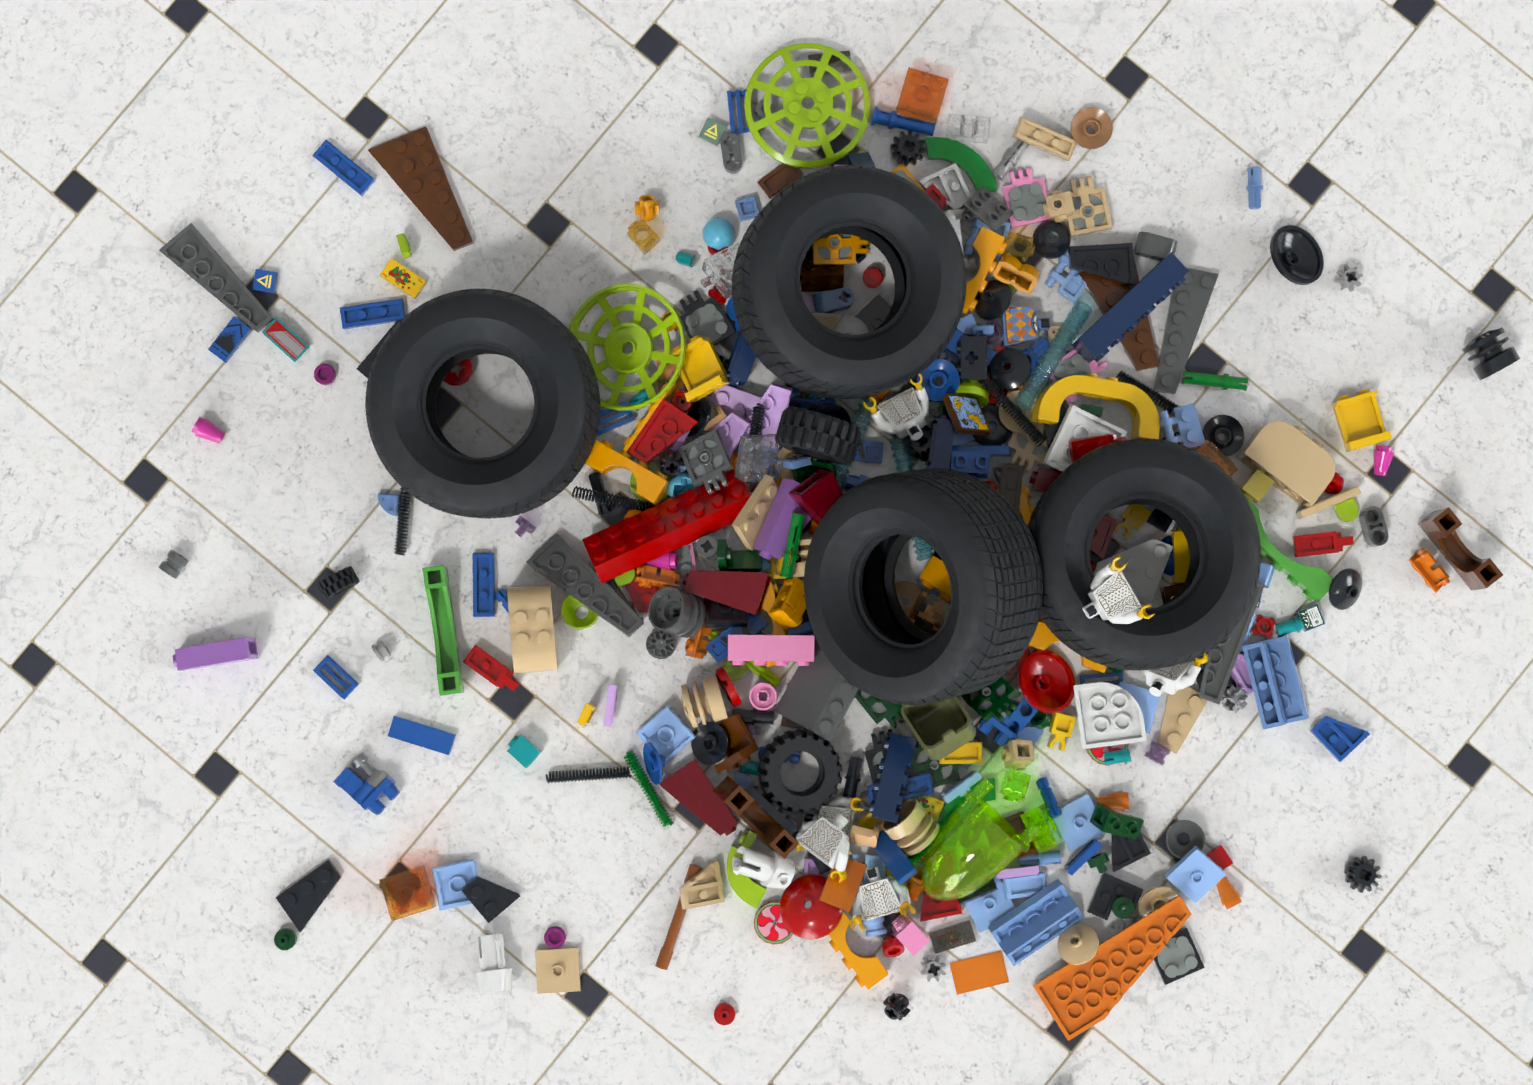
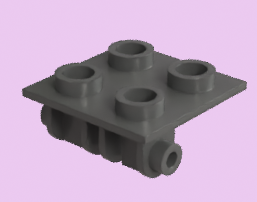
M982 186L962 205L965 207L962 213L964 221L970 222L977 217L994 232L1013 215V212L1005 204L997 200Z

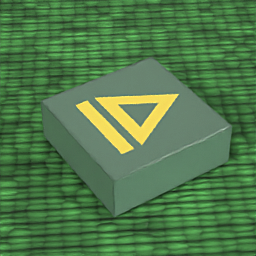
M708 117L699 134V138L718 147L727 126Z

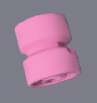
M758 683L750 690L749 699L753 707L763 711L774 706L777 694L774 687L770 684Z

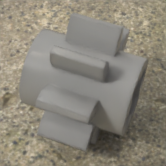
M1346 265L1344 266V272L1342 270L1336 272L1339 275V279L1335 283L1341 285V291L1348 288L1352 292L1354 285L1359 287L1362 284L1358 280L1363 274L1358 273L1357 266L1350 269ZM1348 274L1351 276V278H1350L1351 281H1350V282L1347 281V279H1348L1347 275H1348Z
M1231 685L1229 689H1225L1221 703L1226 710L1237 713L1239 709L1243 710L1248 704L1245 701L1248 695H1246L1242 688Z
M928 955V961L926 963L921 962L925 970H922L920 973L921 975H928V982L931 978H935L939 982V976L941 974L946 975L942 970L946 963H939L940 957L938 955L935 959H931ZM933 963L935 966H939L934 974L932 971H928L930 964Z

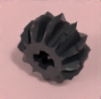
M912 130L908 131L907 136L901 131L899 134L900 138L894 136L893 141L895 143L890 145V149L895 150L891 153V156H898L897 164L903 160L905 167L908 166L909 161L915 166L917 163L916 159L922 161V154L926 152V148L922 147L925 144V140L918 141L920 134L917 133L913 137ZM905 145H907L908 148L912 147L911 152H909L908 149L904 150Z
M925 425L923 429L920 428L923 432L920 439L906 440L910 445L907 450L912 453V457L915 459L919 458L922 462H925L927 458L929 459L933 428L930 429L928 425Z
M1362 856L1361 860L1358 857H1354V864L1347 862L1350 871L1344 870V874L1349 875L1345 882L1351 883L1350 888L1353 890L1357 888L1360 893H1363L1364 889L1370 892L1372 891L1371 884L1376 887L1379 885L1375 878L1380 879L1382 877L1380 874H1376L1380 870V866H1374L1375 860H1368L1367 856ZM1361 870L1366 871L1365 878L1359 877V874H1362Z

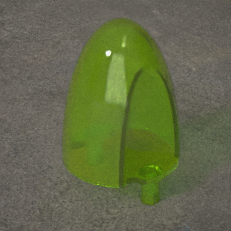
M983 778L972 791L967 790L964 793L966 799L944 825L926 854L921 879L925 893L932 899L950 901L975 892L1005 869L1022 851L1027 853L1030 849L1029 843L1042 831L1039 825L1031 821L1027 828L1019 834L1004 817L983 800L984 796L994 788L986 778Z

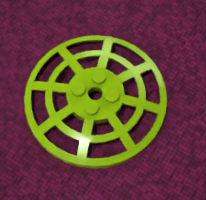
M799 43L775 51L760 63L748 83L744 109L749 131L755 142L766 154L774 160L791 167L813 169L833 164L844 158L855 148L866 130L871 104L866 81L860 70L848 57L825 45ZM809 48L824 51L820 62L816 60L794 62L789 51ZM832 54L844 61L858 79L846 82L838 71L829 66L828 63ZM781 55L786 66L776 72L769 83L758 81L757 78L766 65ZM812 66L817 67L813 78H801L797 68ZM789 71L794 82L787 89L775 86L780 77ZM825 71L833 75L840 85L829 89L821 82ZM858 87L862 88L864 96V115L862 121L850 116L852 110L850 90ZM753 88L765 92L763 105L766 117L755 123L751 112ZM844 93L846 101L844 113L833 108V97ZM771 94L783 98V109L773 114L770 109ZM806 98L814 102V106L810 109L802 106V101ZM786 117L794 125L790 136L778 127L777 121ZM829 117L840 120L841 122L838 127L829 135H826L823 124ZM847 124L857 128L858 131L850 143L834 154L830 141L840 135ZM769 125L778 137L787 142L784 154L782 155L771 148L760 136L758 130ZM802 129H815L819 139L805 141L798 138ZM795 146L804 148L822 146L826 158L812 161L796 160L791 157Z
M630 283L606 287L589 297L571 320L569 330L578 340L588 342L587 355L594 368L596 378L603 385L613 390L609 401L600 398V406L618 411H633L644 408L663 397L680 375L686 354L684 326L673 305L655 290ZM624 291L637 292L636 304H623L612 308L605 298L611 294ZM646 294L661 301L669 309L671 315L662 321L655 312L644 307ZM599 303L604 314L596 321L590 334L578 331L585 315L595 304ZM625 311H635L632 323L621 324L616 314ZM643 313L657 323V326L649 332L641 326ZM609 319L613 329L606 338L597 336L603 324ZM675 322L678 325L681 337L680 357L669 355L671 349L667 329ZM661 333L664 339V353L654 351L653 339ZM627 343H632L633 350L630 354H626L624 351ZM595 344L604 346L605 360L598 364L594 355ZM651 359L662 361L654 375L649 377L645 368ZM667 363L677 365L669 383L662 391L656 394L653 383L662 375ZM608 367L618 371L616 383L614 384L609 381L601 371ZM638 373L642 381L641 384L624 386L627 374ZM645 389L649 398L644 402L632 405L617 404L621 392L630 393Z

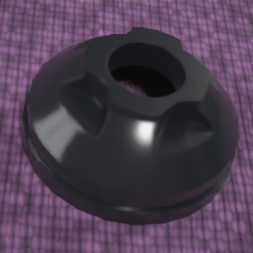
M1055 221L1041 223L1035 229L1032 236L1034 250L1046 259H1057L1064 255L1071 241L1068 229L1062 223H1056ZM1049 232H1056L1058 234L1059 241L1057 243L1048 242L1047 234Z

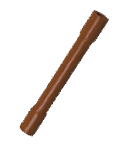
M690 864L684 884L700 872L702 867ZM681 897L677 903L666 939L655 964L660 969H668L673 955V948L687 910L682 909Z

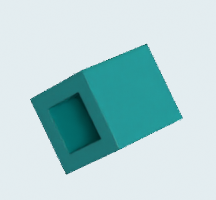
M516 735L508 743L510 748L507 752L525 768H528L542 753L524 735L520 737Z

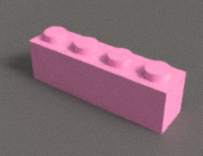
M728 635V661H732V665H745V661H754V665L766 666L767 661H775V666H788V662H797V666H810V662H814V636Z
M907 913V918L900 914L892 921L893 926L891 929L898 940L915 956L930 940Z

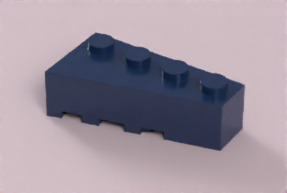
M894 733L891 734V738L886 737L884 750H887L886 759L881 758L879 771H882L881 780L876 779L874 792H877L875 801H871L869 813H872V818L894 824L898 823L917 739Z

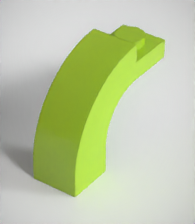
M749 830L748 834L744 832L738 844L751 848L757 833ZM732 844L727 858L729 882L735 893L744 902L757 909L767 888L748 876L739 873L736 875L732 871L733 856L743 858V854L736 851L738 847Z

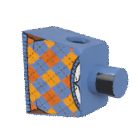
M1009 306L1005 313L1000 316L1002 344L1007 348L1036 341L1038 339V331L1050 329L1049 317L1037 318L1036 308Z

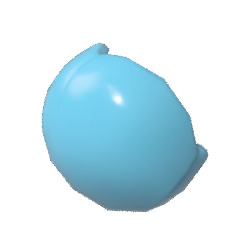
M719 217L711 219L702 230L705 243L717 250L727 246L731 247L736 239L735 229L727 219Z
M681 473L672 478L668 486L670 498L695 488L689 473Z

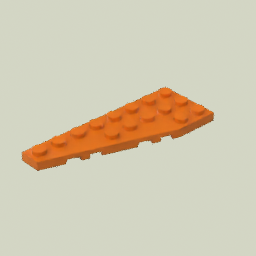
M1180 895L1101 942L1097 953L1090 961L1081 965L1067 963L1033 984L1034 989L1068 1041L1108 1016L1112 1008L1118 1004L1122 996L1132 987L1157 954L1166 946L1171 937L1177 933L1191 916L1190 910Z

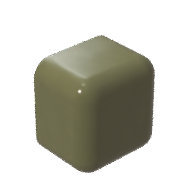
M958 697L926 705H903L901 708V714L908 727L931 760L938 761L973 740L976 735V728Z

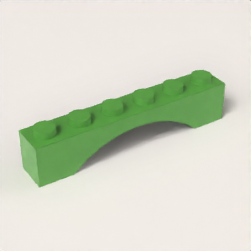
M1247 499L1259 531L1261 556H1266L1272 561L1270 564L1275 567V570L1284 572L1290 584L1295 587L1299 586L1303 590L1302 595L1309 601H1320L1329 591L1333 578L1321 567L1299 564L1279 552L1264 532L1260 521L1259 509Z
M440 565L422 568L434 634L439 694L444 696L464 693L447 566Z

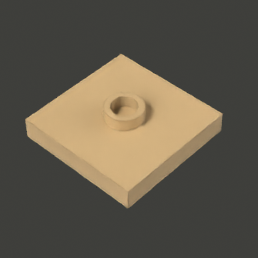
M579 947L535 950L537 994L581 991Z

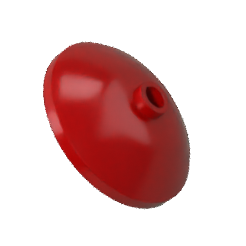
M1049 650L1035 651L1023 660L1019 669L1021 691L1025 699L1035 709L1044 713H1056L1065 709L1073 700V685H1075L1073 672L1068 663L1057 653Z
M815 874L798 877L789 884L782 894L780 901L782 921L791 933L800 938L808 940L823 938L830 934L840 923L843 910L819 900L827 881L826 877ZM811 901V907L806 909L805 903Z

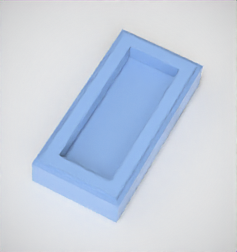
M1040 872L1037 875L1003 878L1005 899L1030 897L1047 887L1045 872Z

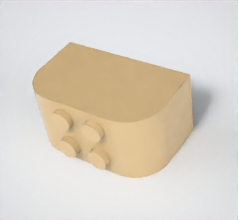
M1284 421L1271 422L1253 433L1236 458L1253 471L1259 469L1274 481V487L1302 508L1314 505L1334 477L1335 463L1332 456L1322 448V443L1314 438L1312 440L1305 435L1306 432L1299 426L1294 427Z
M550 584L507 588L514 674L558 670Z

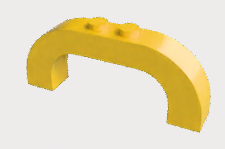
M1086 373L1085 376L1073 375L1059 379L1043 389L1033 407L1032 422L1052 425L1058 423L1061 404L1069 395L1118 402L1124 405L1132 416L1131 439H1159L1160 420L1158 411L1151 398L1140 388L1128 383L1118 382V378L1115 377L1101 379L1098 378L1097 374Z

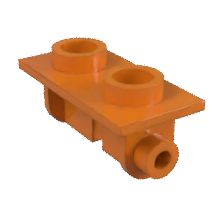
M1422 548L1410 557L1409 561L1414 570L1419 572L1427 586L1432 588L1435 593L1442 586L1450 583L1448 579L1450 576L1441 566L1435 569L1432 567L1437 561L1428 550Z
M644 564L637 567L636 574H640V577H636L634 582H639L641 587L651 588L654 585L662 589L664 587L678 588L679 586L674 584V582L679 581L680 574L676 573V571L661 568L660 576H657V567Z
M705 620L701 629L686 641L685 656L703 659L706 656L707 650L705 646L709 641L702 640V637H709L712 628H705Z

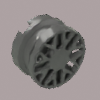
M655 630L647 637L646 649L654 658L666 659L674 653L676 641L671 633Z

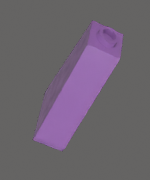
M787 478L782 479L753 546V549L760 552L759 556L771 560L772 557L781 559L782 553H785L792 513L806 515L803 529L811 520L809 515L789 495V492L801 483Z
M251 637L175 649V654L173 655V663L178 671L259 659L256 638Z

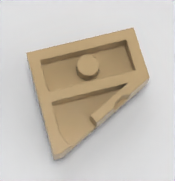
M712 861L679 888L682 909L724 902L719 861Z

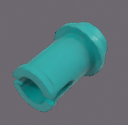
M641 390L628 402L632 405L648 400L646 390Z
M1294 616L1291 620L1276 623L1275 629L1278 637L1296 631L1300 633L1304 626L1301 618Z
M1122 748V750L1103 752L1105 766L1131 762L1129 749Z
M749 760L740 766V770L744 774L748 772L759 776L757 770L760 763Z

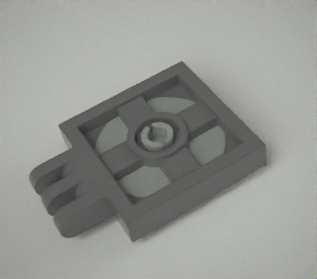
M716 429L678 448L695 487L704 484L707 492L712 494L714 493L712 484L717 491L721 489L720 480L724 487L729 485L725 472L731 470L733 465Z

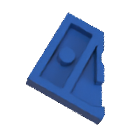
M1324 716L1309 730L1338 762L1347 757L1370 735L1368 731L1361 730L1328 716Z

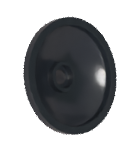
M1294 225L1283 226L1273 234L1270 241V254L1279 273L1287 280L1298 285H1309L1315 282L1322 274L1324 260L1322 251L1312 235Z

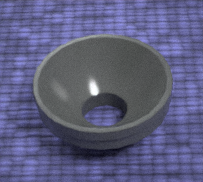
M1180 820L1173 823L1167 830L1166 846L1174 856L1182 859L1194 846L1198 847L1201 851L1203 850L1205 835L1202 828L1195 822ZM1182 832L1187 833L1189 836V842L1185 845H1180L1177 842V836Z

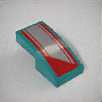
M277 317L262 331L267 338L294 362L309 348L304 341Z

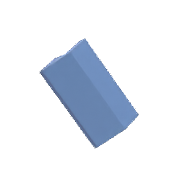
M1281 636L1242 646L1263 730L1308 719L1309 715L1289 636Z
M1057 879L988 926V929L1012 965L1015 966L1084 917L1063 884Z

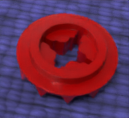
M469 358L457 364L458 366L465 367L459 370L458 376L455 372H449L443 381L452 386H461L468 382L473 374V364Z

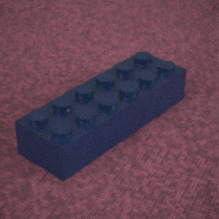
M1171 252L1082 334L1072 346L1088 363L1093 360L1098 362L1110 351L1108 349L1109 346L1113 348L1125 337L1124 332L1129 333L1140 323L1139 318H1145L1156 308L1153 304H1160L1171 294L1169 289L1173 291L1187 279L1184 275L1189 270Z

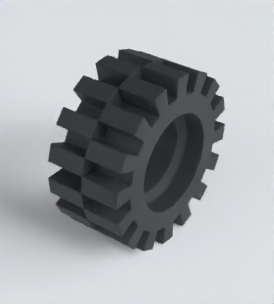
M349 566L326 577L318 583V587L325 599L328 600L353 588L360 580L352 566Z

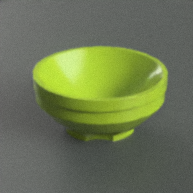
M977 380L961 381L955 392V395L977 397L980 406L989 403V392Z
M568 595L561 605V615L565 623L578 630L587 629L594 625L599 616L588 609V615L585 618H578L576 616L577 609L587 607Z

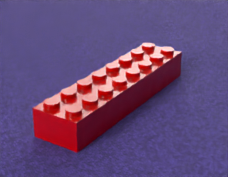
M736 468L725 474L729 483L728 486L724 487L720 480L721 489L717 491L712 484L714 490L712 494H709L705 485L702 484L582 539L601 583L733 524L751 496L738 469Z

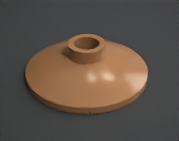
M1089 107L1080 110L1074 116L1070 130L1074 141L1079 146L1086 149H1098L1104 146L1111 138L1113 125L1106 112L1099 108ZM1092 127L1094 133H1088L1087 128Z

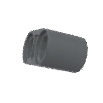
M1139 232L1134 254L1161 261L1171 252L1175 254L1178 241L1149 232Z
M1376 506L1362 509L1359 513V522L1366 544L1371 547L1384 545L1388 541L1389 536L1381 509ZM1368 511H1372L1375 515L1373 522L1367 519ZM1374 531L1380 534V541L1378 543L1372 538Z

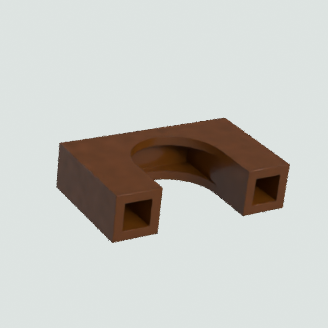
M1449 507L1433 511L1418 523L1470 590L1486 589L1503 576L1502 572L1490 558H1478L1463 544L1455 531L1462 523Z
M728 775L713 790L721 800L782 858L785 859L799 844Z

